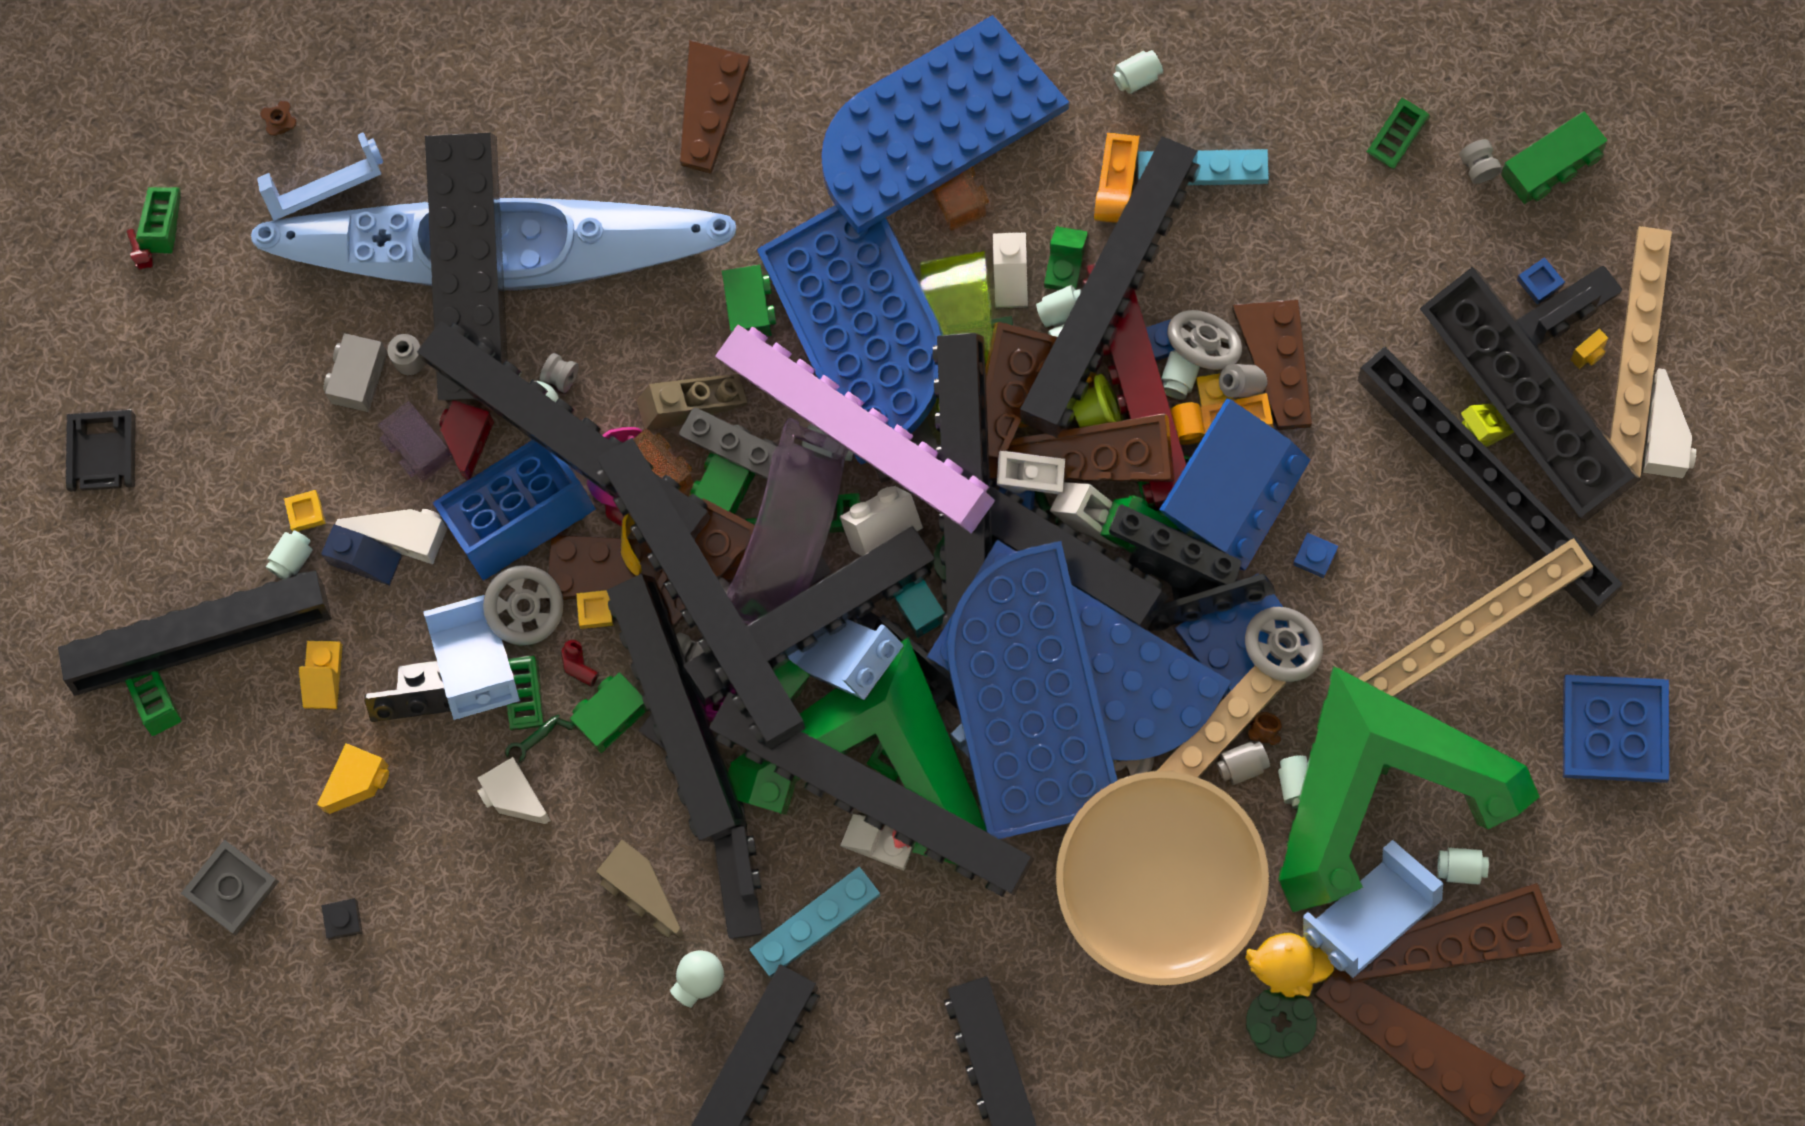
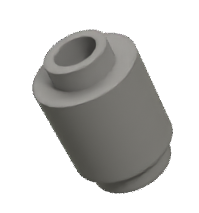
M397 335L388 345L389 358L397 371L404 375H414L421 371L425 365V362L422 361L417 353L421 346L412 335Z
M1229 364L1220 373L1219 386L1221 391L1228 397L1245 398L1263 393L1267 386V377L1258 366Z
M1248 742L1220 754L1221 761L1217 762V768L1223 781L1230 780L1232 785L1264 773V769L1270 767L1267 753L1261 742L1255 744Z

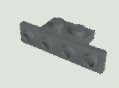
M696 407L692 409L679 432L681 438L791 492L798 490L810 468L809 462L781 449L775 442L766 438L762 440L752 435L746 428L737 424L733 426Z

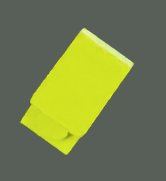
M1493 404L1471 405L1461 413L1465 419L1461 423L1486 448L1514 433L1513 429Z

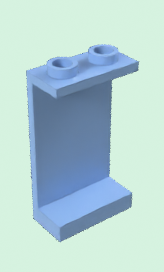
M364 132L358 134L367 159L281 196L269 173L257 178L260 193L273 221L381 175L378 165L384 162L374 139L367 141Z
M485 595L424 612L454 720L520 701L502 639L490 629L484 616L483 602Z
M847 620L845 621L847 625L833 635H829L827 632L817 638L818 643L811 649L803 653L797 650L788 656L789 660L810 674V676L864 700L904 645L882 624L874 631Z
M1394 840L1383 848L1382 863L1361 880L1363 888L1340 898L1317 919L1309 912L1303 916V935L1306 941L1312 947L1322 949L1328 955L1330 962L1339 971L1345 970L1353 978L1442 901L1443 883Z

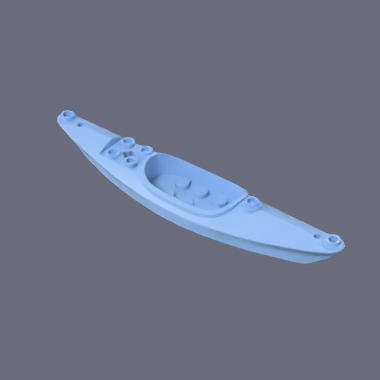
M500 198L504 290H526L573 284L699 254L728 243L735 236V221L730 216L681 208L582 200ZM428 202L296 216L260 223L252 230L251 239L254 245L260 250L277 256L360 275L432 286Z

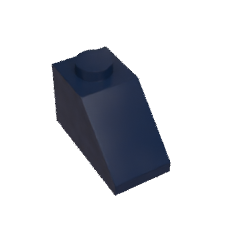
M333 524L321 552V555L329 565L389 586L402 558L400 553L376 540Z

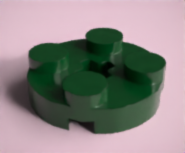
M1266 989L1252 1001L1246 1015V1029L1251 1041L1260 1052L1273 1058L1283 1059L1299 1054L1311 1043L1316 1031L1317 1022L1312 1003L1302 995L1289 998L1285 997L1282 992L1272 993L1271 989ZM1280 1013L1287 1015L1286 1020L1291 1022V1027H1284L1282 1032L1276 1031V1024L1271 1023V1018H1277Z

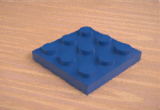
M1274 594L1266 596L1261 601L1242 603L1233 606L1228 611H1216L1206 614L1198 620L1185 621L1175 627L1176 633L1198 662L1231 681L1223 698L1255 666L1245 646L1246 629L1251 619L1260 611L1271 607H1283ZM1275 620L1276 629L1288 628L1287 621ZM1260 631L1259 642L1267 644L1269 634ZM1298 634L1301 646L1308 645V640L1304 634ZM1279 642L1282 647L1287 649L1285 644ZM1271 653L1266 657L1277 666L1281 663V660L1272 656ZM1300 655L1291 660L1296 667L1305 662Z
M1565 675L1563 678V778L1667 783L1669 781V679Z

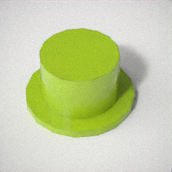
M1102 374L1096 375L1094 377L1095 387L1088 389L1083 400H1077L1073 406L1074 415L1080 428L1124 420L1123 415L1119 413L1116 396L1109 382Z

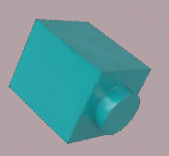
M924 580L918 584L911 582L902 587L904 590L895 597L896 605L917 638L943 624L945 612Z

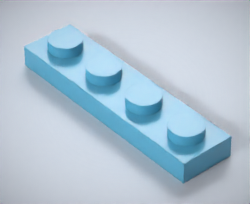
M1268 149L1200 150L1197 156V164L1201 165L1199 174L1194 183L1188 182L1187 185L1268 184ZM1154 151L1138 152V181Z
M859 866L749 950L768 976L772 978L779 964L785 967L881 896L880 892Z

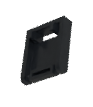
M132 410L67 414L66 488L68 492L77 490V480H80L81 491L122 488V477H124L127 488L135 487V413ZM113 422V427L117 431L116 433L87 434V424Z

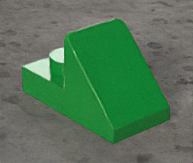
M1056 226L1050 242V256L1044 288L1061 290L1072 285L1077 290L1088 231Z

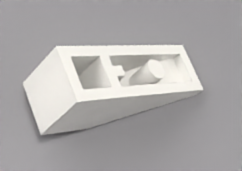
M1658 368L1652 384L1643 473L1683 478L1688 469H1693L1696 449L1691 448L1692 435L1665 369Z
M408 509L343 518L336 521L338 526L362 533L400 554L430 564L434 563L447 530L446 525L440 519L441 515L428 509H422L421 512Z

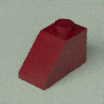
M452 400L449 409L446 408L443 411L439 426L464 479L469 480L472 478L493 427L494 420L488 411Z

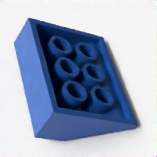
M1226 399L1161 506L1160 511L1186 535L1240 559L1242 563L1239 570L1245 571L1309 464L1310 459L1290 439L1233 400Z
M531 440L433 502L435 508L483 581L596 510L581 482L570 467L534 440Z

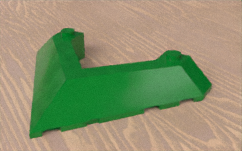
M909 637L901 642L904 646L864 700L835 688L799 714L806 727L802 732L844 755L878 737L905 788L986 831L978 805L964 775ZM744 754L731 762L728 771L738 801L782 814H787L796 782L800 778L795 776L791 782L774 772L776 765L765 760L760 765L744 756ZM915 842L913 852L926 856L924 853L927 848ZM946 858L944 860V862L955 864Z
M1333 666L1328 694L1322 706L1317 726L1318 732L1315 743L1312 745L1299 795L1300 802L1295 820H1293L1287 842L1288 848L1283 867L1280 869L1278 882L1292 912L1333 902L1363 888L1349 855L1384 764L1463 793L1476 824L1486 829H1490L1521 814L1540 797L1526 765Z

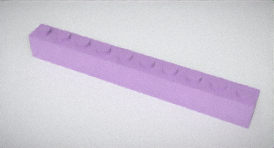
M739 324L736 326L716 354V358L972 534L995 501L986 493L989 486L973 475L969 480L961 475L963 469L947 458L943 463L935 458L938 452L923 441L917 446L910 441L913 435L898 424L894 429L886 425L889 420L887 417L874 408L870 412L861 408L864 402L849 391L845 396L839 393L837 390L840 386L827 376L823 375L821 379L813 375L815 372L813 367L801 359L797 363L790 360L791 353L778 343H775L773 347L765 343L768 337L756 328L751 327L747 331Z

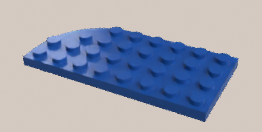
M992 15L862 90L842 106L832 119L823 141L822 174L827 192L840 213L859 234L1069 109V101Z
M834 205L763 245L757 251L811 365L815 369L818 379H821L823 375L827 376L840 386L837 390L839 393L845 396L849 391L864 402L861 408L867 412H870L872 408L876 409L889 419L886 425L894 429L898 424L912 434L928 416L937 400L934 393V380L938 378V365H935L933 361V346L937 345V336L943 335L942 329L887 217L858 234ZM854 454L861 465L866 463V461Z
M997 540L973 581L991 564L1016 551ZM1072 585L1112 760L1129 761L1152 758L1175 749L1189 740L1212 715L1231 681ZM953 614L926 657L948 671L947 641Z
M1058 541L1027 548L999 559L977 576L958 602L948 632L947 660L986 832L998 839L1071 823L1085 803L1103 788L1116 782L1117 777L1062 542Z

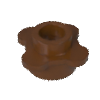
M280 101L277 106L272 108L265 107L261 110L260 116L266 121V131L271 136L286 133L296 126L297 121L295 117L291 116V106L287 101ZM281 116V119L276 120V117Z
M1268 712L1258 713L1250 723L1249 738L1265 744L1278 745L1281 741L1279 731L1282 729L1281 721L1274 714Z

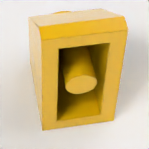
M346 743L317 805L324 812L331 814L375 796L378 788L382 789L388 780L389 770L387 768L389 765L383 758Z

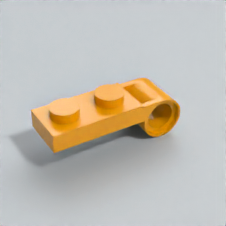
M1107 133L1099 191L1097 192L1094 221L1118 222L1132 195L1140 142L1139 136Z
M1267 393L1233 400L1274 428ZM1188 402L1171 408L1170 411L1180 445L1200 443L1224 402L1201 407L1198 403Z

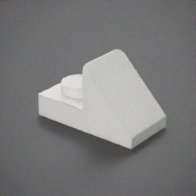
M999 451L997 485L1018 494L1026 490L1060 494L1063 492L1065 459Z
M853 814L840 846L904 871L914 845L909 848L907 846L896 848L892 837L893 829L885 825L881 831L864 822L866 816Z

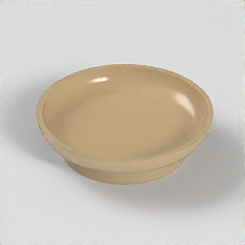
M1151 771L1134 774L1106 786L1079 810L1070 823L1059 850L1056 885L1060 908L1071 933L1079 945L1096 962L1109 971L1135 982L1150 985H1177L1192 982L1216 972L1235 958L1247 945L1260 923L1266 906L1269 872L1261 837L1247 813L1232 797L1214 784L1189 774L1173 771Z

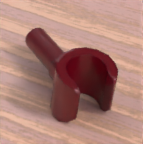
M128 229L126 233L132 246L131 259L135 263L136 268H152L153 257L151 250H141L136 240L134 229Z

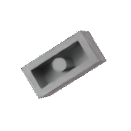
M344 333L341 343H337L334 349L333 361L335 363L332 373H328L324 380L323 389L331 404L369 412L387 356V351L382 342Z

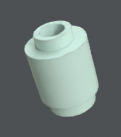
M1152 50L1147 53L1142 51L1115 66L1116 73L1113 74V78L1121 91L1126 90L1131 94L1158 80V76L1163 73V68L1157 55Z
M1071 285L1043 297V301L1037 303L1036 306L1044 326L1047 328L1053 325L1056 328L1065 324L1082 290H1075Z
M1176 351L1170 352L1161 381L1167 396L1175 399H1185L1187 393L1192 392L1200 367L1187 361Z
M295 530L292 534L285 532L267 558L269 563L266 569L282 580L297 575L313 551L308 546L311 540Z
M1292 756L1280 761L1281 768L1278 770L1284 803L1292 804V808L1295 809L1298 808L1300 802L1299 795L1308 765L1307 756Z
M1448 848L1447 851L1439 850L1437 863L1438 878L1446 879V882L1480 884L1481 878L1488 877L1489 859L1488 857H1482V850Z

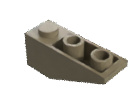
M739 374L649 384L637 399V404L645 430H652L684 424L695 407L708 414L715 415L745 406L747 400Z
M621 840L596 871L600 878L603 879L599 885L614 897L621 893L629 900L626 906L641 918L645 913L655 920L652 926L665 937L669 938L673 934L680 939L684 933L653 866L646 857L624 840Z

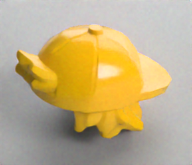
M1293 933L1274 935L1265 940L1257 950L1249 948L1245 956L1251 971L1263 983L1271 986L1270 991L1272 993L1282 992L1285 997L1289 998L1296 995L1310 996L1313 983L1326 980L1334 971L1333 964L1322 949L1312 947L1305 937H1300Z

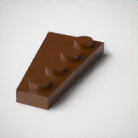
M689 40L680 155L681 166L712 174L751 62L750 56Z
M1298 300L1233 305L1232 310L1240 326L1245 345L1248 347L1253 365L1258 366L1266 374L1267 386L1264 394L1267 393L1270 410L1277 429L1311 428L1312 420Z
M1002 322L995 323L986 363L989 458L998 460L999 451H1007L1021 422L1020 409L1057 339L1056 336Z
M703 498L702 500L708 505L706 510L711 519L694 541L719 580L763 530ZM662 572L657 585L673 628H675L683 619L680 611L685 607L680 598L673 601L663 584L668 578Z

